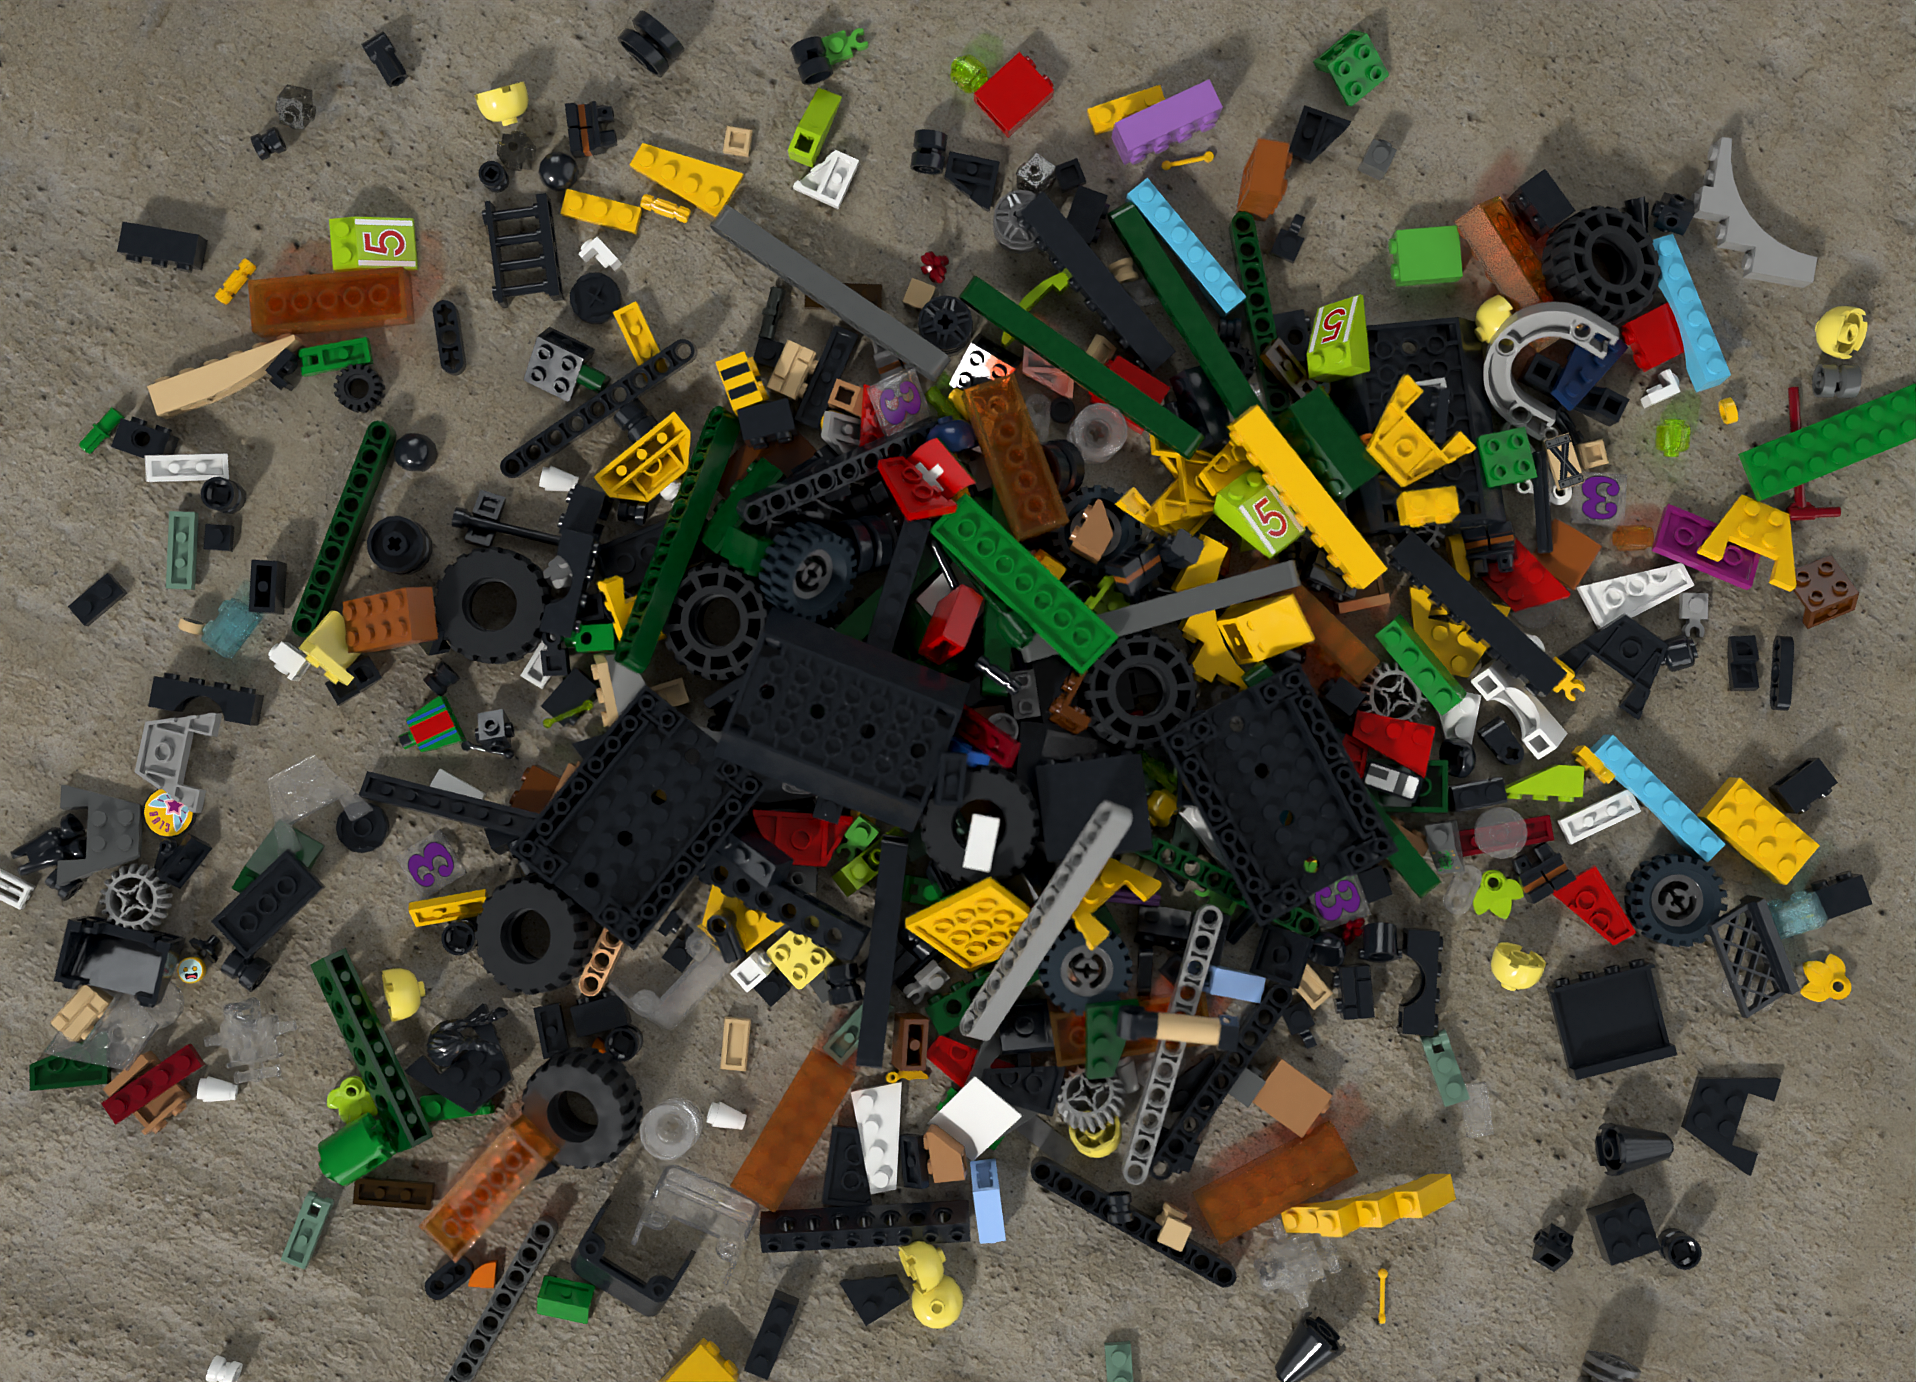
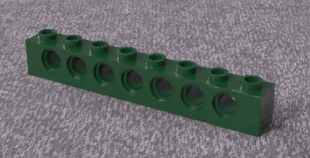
M1104 903L1091 914L1095 919L1100 920L1103 925H1109L1115 933H1121ZM995 966L988 970L986 967H983L972 974L973 979L966 983L960 980L950 986L951 991L942 996L941 993H937L927 1000L929 1004L925 1006V1010L940 1036L960 1025L963 1015L974 1000L969 995L970 989L974 986L982 988ZM1038 968L1035 970V972L1033 973L1025 987L1039 980ZM951 999H956L960 1001L961 1009L957 1012H951L946 1007L947 1002Z
M346 948L310 965L397 1153L411 1149L434 1137Z

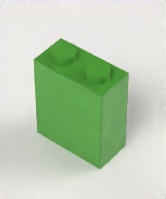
M1458 225L1396 230L1388 241L1389 253L1393 254L1394 264H1391L1392 280L1395 279L1396 287L1457 282L1463 277Z

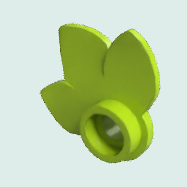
M1494 869L1487 870L1480 878V887L1473 894V908L1477 915H1481L1490 909L1496 916L1507 919L1511 911L1512 900L1523 898V890L1517 881L1505 878L1500 871ZM1494 877L1496 879V885L1494 887H1490L1488 881L1490 878Z
M359 1076L345 1078L340 1087L332 1089L327 1096V1107L332 1109L339 1108V1116L345 1124L355 1120L362 1113L369 1112L372 1116L378 1114L366 1084ZM349 1087L355 1088L356 1092L350 1091Z

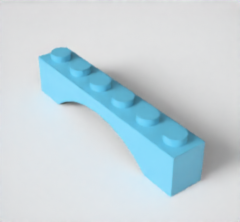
M1148 178L1127 194L1125 202L1131 201L1135 205L1148 227L1176 255L1192 276L1206 300L1220 317H1226L1243 303L1246 298L1244 293Z
M1673 234L1654 239L1653 246L1655 251L1657 250L1658 266H1660V277L1657 280L1659 282L1658 287L1667 299L1678 324L1684 346L1686 369L1696 392L1718 386L1731 373Z
M1603 735L1589 749L1616 776L1615 780L1627 788L1656 815L1671 832L1676 841L1693 858L1708 863L1725 845L1711 829L1614 735Z

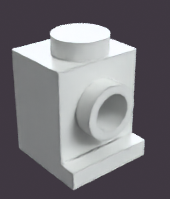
M281 641L280 644H275L268 654L270 656L269 659L276 663L274 667L283 674L288 675L287 678L291 681H300L311 666L305 660L307 655L288 642Z

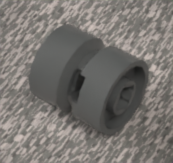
M1818 364L1812 378L1814 396L1817 398H1832L1836 394L1838 398H1855L1861 387L1862 375L1859 366L1841 364L1837 367L1835 364Z

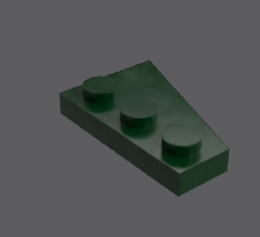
M1137 999L1085 1004V1075L1087 1079L1114 1076L1126 1043V1039H1122L1115 1034L1118 1010L1122 1005L1139 1006Z
M106 1031L95 1038L78 1043L72 1048L30 1064V1091L109 1084L111 1082V1032Z

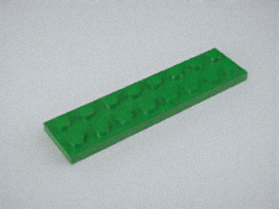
M1916 383L1739 453L1738 456L1757 502L1916 439Z
M965 492L955 502L957 504L956 512L944 514L931 527L929 532L1005 604L1015 611L1076 671L1083 675L1119 636Z

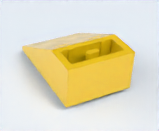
M1293 594L1233 604L1216 621L1238 665L1265 660L1315 639Z

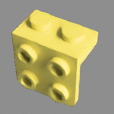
M332 610L300 645L299 649L307 655L305 657L306 661L315 668L320 666L326 671L323 675L334 684H337L339 681L348 686L354 677L346 671V668L350 667L361 653H348V646L345 640V620L339 612Z
M810 916L811 924L819 927L818 919ZM790 930L767 950V956L797 989L805 987L837 958L831 949L818 947L811 942V938L805 935H797Z

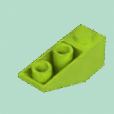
M818 87L796 128L787 150L791 160L814 168L842 96Z
M1547 766L1506 785L1507 798L1522 799L1523 794L1532 795V800L1548 801V796H1558V801L1574 802V797L1583 798L1584 766Z
M896 826L885 834L905 836L899 827ZM882 837L832 876V879L847 897L878 874Z

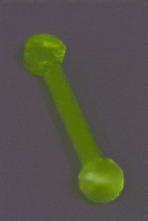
M586 700L583 702V705L552 719H544L542 724L545 728H550L553 723L578 712L592 710L594 704L592 701Z

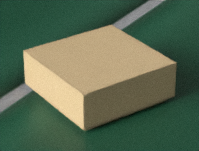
M727 126L723 147L724 154L749 157L753 131L751 129Z
M912 278L903 303L922 310L924 305L932 300L936 287Z
M1603 438L1575 446L1581 470L1609 463Z
M1167 1215L1157 1241L1182 1252L1192 1226Z

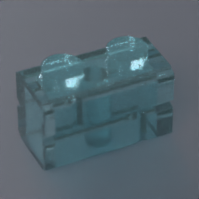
M236 598L227 599L220 605L218 609L220 614L215 621H209L203 628L202 632L204 635L201 641L213 648L221 656L232 659L263 617L258 613L248 612L249 606Z
M1803 890L1792 894L1789 900L1782 902L1778 898L1767 902L1780 939L1824 927L1828 921V917L1815 891L1807 894Z

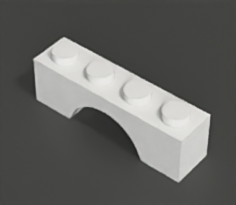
M1492 660L1481 667L1470 682L1487 701H1499L1513 712L1521 727L1522 742L1539 760L1556 749L1568 733L1543 704L1524 688L1525 684L1519 677L1515 679L1505 671L1506 665L1502 661Z

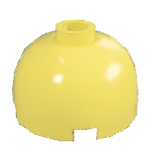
M524 81L474 95L477 105L486 119L492 122L502 121L503 126L517 123L516 117L522 115L528 106V94Z
M1496 295L1486 300L1476 313L1475 324L1477 328L1474 329V332L1480 342L1486 341L1489 344L1497 329L1512 315L1510 313V310L1513 309L1512 306L1501 295ZM1502 339L1500 343L1508 346L1513 341L1511 339Z
M1838 306L1827 311L1815 327L1816 340L1819 347L1830 356L1850 359L1852 356L1849 354L1853 350L1858 351L1866 337L1867 322H1864L1862 315H1866L1865 311L1852 306Z
M1501 942L1494 949L1491 960L1492 972L1496 979L1501 982V986L1510 991L1527 989L1534 986L1544 972L1546 966L1544 959L1532 950L1529 954L1520 951L1523 946Z
M393 968L383 970L382 981L385 999L388 1002V1006H391L388 1009L390 1020L394 1022L411 1017L419 1009L421 997L425 996L423 981L418 982L414 973L407 969Z
M1113 1116L1114 1125L1109 1122L1105 1123V1130L1097 1126L1095 1133L1091 1132L1089 1127L1085 1132H1082L1079 1127L1074 1129L1069 1125V1133L1073 1144L1082 1154L1088 1157L1101 1158L1111 1154L1117 1149L1122 1139L1123 1132L1119 1117Z
M915 1241L909 1245L898 1247L900 1249L898 1251L904 1270L908 1277L911 1276L914 1281L916 1280L912 1285L919 1294L923 1295L935 1288L943 1278L944 1267L942 1263L946 1261L941 1248L935 1249L932 1244H927L923 1241Z
M944 1274L939 1284L929 1292L920 1295L914 1288L912 1293V1309L916 1318L923 1325L933 1329H942L950 1326L959 1317L963 1308V1294L960 1287L953 1278Z

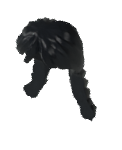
M498 1007L490 1013H477L469 1018L440 1022L430 1032L428 1043L426 1044L428 1056L436 1065L448 1067L451 1066L453 1060L463 1050L485 1051L490 1055L499 1053L500 1046L497 1043H490L474 1036L464 1037L460 1032L468 1027L490 1024L508 1015V1010Z

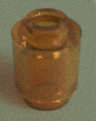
M1620 525L1612 534V543L1618 551L1646 550V548L1652 547L1654 542L1652 528L1645 525Z

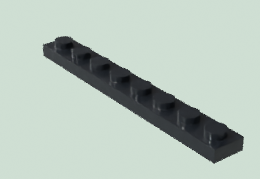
M367 771L359 792V796L365 799L516 837H521L539 815L538 813Z

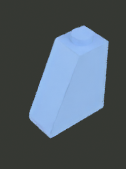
M1191 961L1188 965V972L1191 974H1195L1201 969V964L1198 961ZM1209 964L1202 991L1213 995L1260 1003L1266 978L1246 971Z
M996 1158L970 1161L980 1244L1006 1241Z

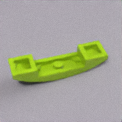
M1064 272L1048 278L1032 289L1018 305L1030 312L1052 289L1059 296L1070 287L1067 283L1069 278ZM1003 332L1001 346L1006 349L1015 339L1006 332Z

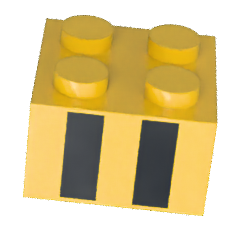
M745 351L715 362L737 417V410L764 404L765 401L769 400L762 380L758 382L756 377L760 376L753 356L748 358Z

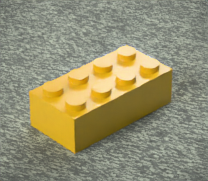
M1729 777L1697 814V817L1776 884L1787 885L1820 846L1741 778Z

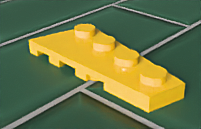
M642 143L629 164L634 170L714 218L724 205L728 204L744 178L743 173Z

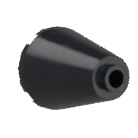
M1615 1123L1600 1125L1598 1130L1602 1129L1601 1135L1596 1136L1595 1139L1598 1163L1600 1166L1606 1167L1608 1171L1605 1173L1609 1176H1619L1669 1159L1674 1150L1673 1141L1666 1133Z
M1305 1312L1275 1365L1276 1377L1280 1382H1300L1345 1351V1344L1340 1346L1338 1340L1341 1338L1339 1334L1321 1317L1318 1316L1316 1319L1310 1317L1312 1312Z

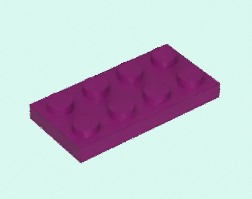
M1667 504L1663 509L1651 551L1742 589H1750L1753 585L1761 554L1727 541L1724 556L1719 562L1698 554V548L1705 542L1718 524Z

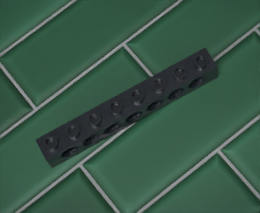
M717 851L713 853L696 874L700 882L710 886L714 885L721 889L722 894L742 900L747 908L762 911L769 920L776 923L782 922L789 926L788 929L791 932L811 938L813 944L821 948L827 947L834 951V955L842 960H853L859 955L871 930L869 926L786 881L765 888ZM721 866L727 869V878L722 876L720 872ZM743 878L750 882V890L744 888ZM765 891H769L773 895V902H769L765 898ZM788 903L795 906L796 915L788 911ZM810 916L818 919L819 927L811 924ZM833 928L841 932V940L834 937Z
M969 1200L761 1211L759 1232L762 1253L906 1246L915 1241H923L927 1244L971 1242Z

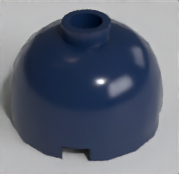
M952 415L938 419V425L931 428L926 440L928 442L939 437L953 454L961 453L966 448L970 450L980 446L974 427L963 419L954 420Z

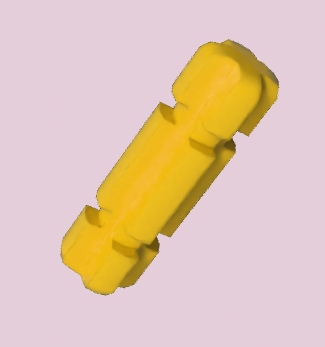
M644 194L640 202V206L643 209L653 210L657 214L672 219L676 217L678 221L687 223L691 213L689 208L678 207L677 204L660 198L655 199L654 196Z
M244 258L239 263V269H235L223 283V289L219 288L215 293L216 299L221 303L227 305L233 298L231 295L233 293L236 294L247 281V275H251L255 271L256 266L248 259Z

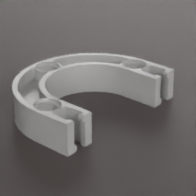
M1538 303L1514 313L1494 333L1485 355L1483 379L1491 404L1505 420L1517 428L1525 426L1526 433L1539 441L1545 435V427L1550 428L1556 421V411L1530 396L1518 386L1511 369L1512 362L1517 353L1533 340L1556 336L1569 339L1603 359L1607 354V345L1609 343L1614 345L1619 338V328L1587 309L1570 303ZM1580 323L1590 326L1586 330H1578L1576 328ZM1598 332L1610 338V341L1604 340L1601 343L1593 336ZM1502 339H1511L1513 343L1505 346L1500 341ZM1522 406L1525 407L1527 410L1523 413L1516 412L1514 409L1516 407ZM1532 416H1537L1547 421V424L1542 422L1539 425L1531 418Z

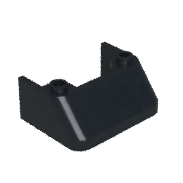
M607 1199L571 1258V1268L580 1277L644 1316H655L664 1307L696 1252L690 1251L673 1280L665 1275H655L648 1283L644 1282L603 1257L606 1244L604 1239L596 1234L594 1230L612 1200Z

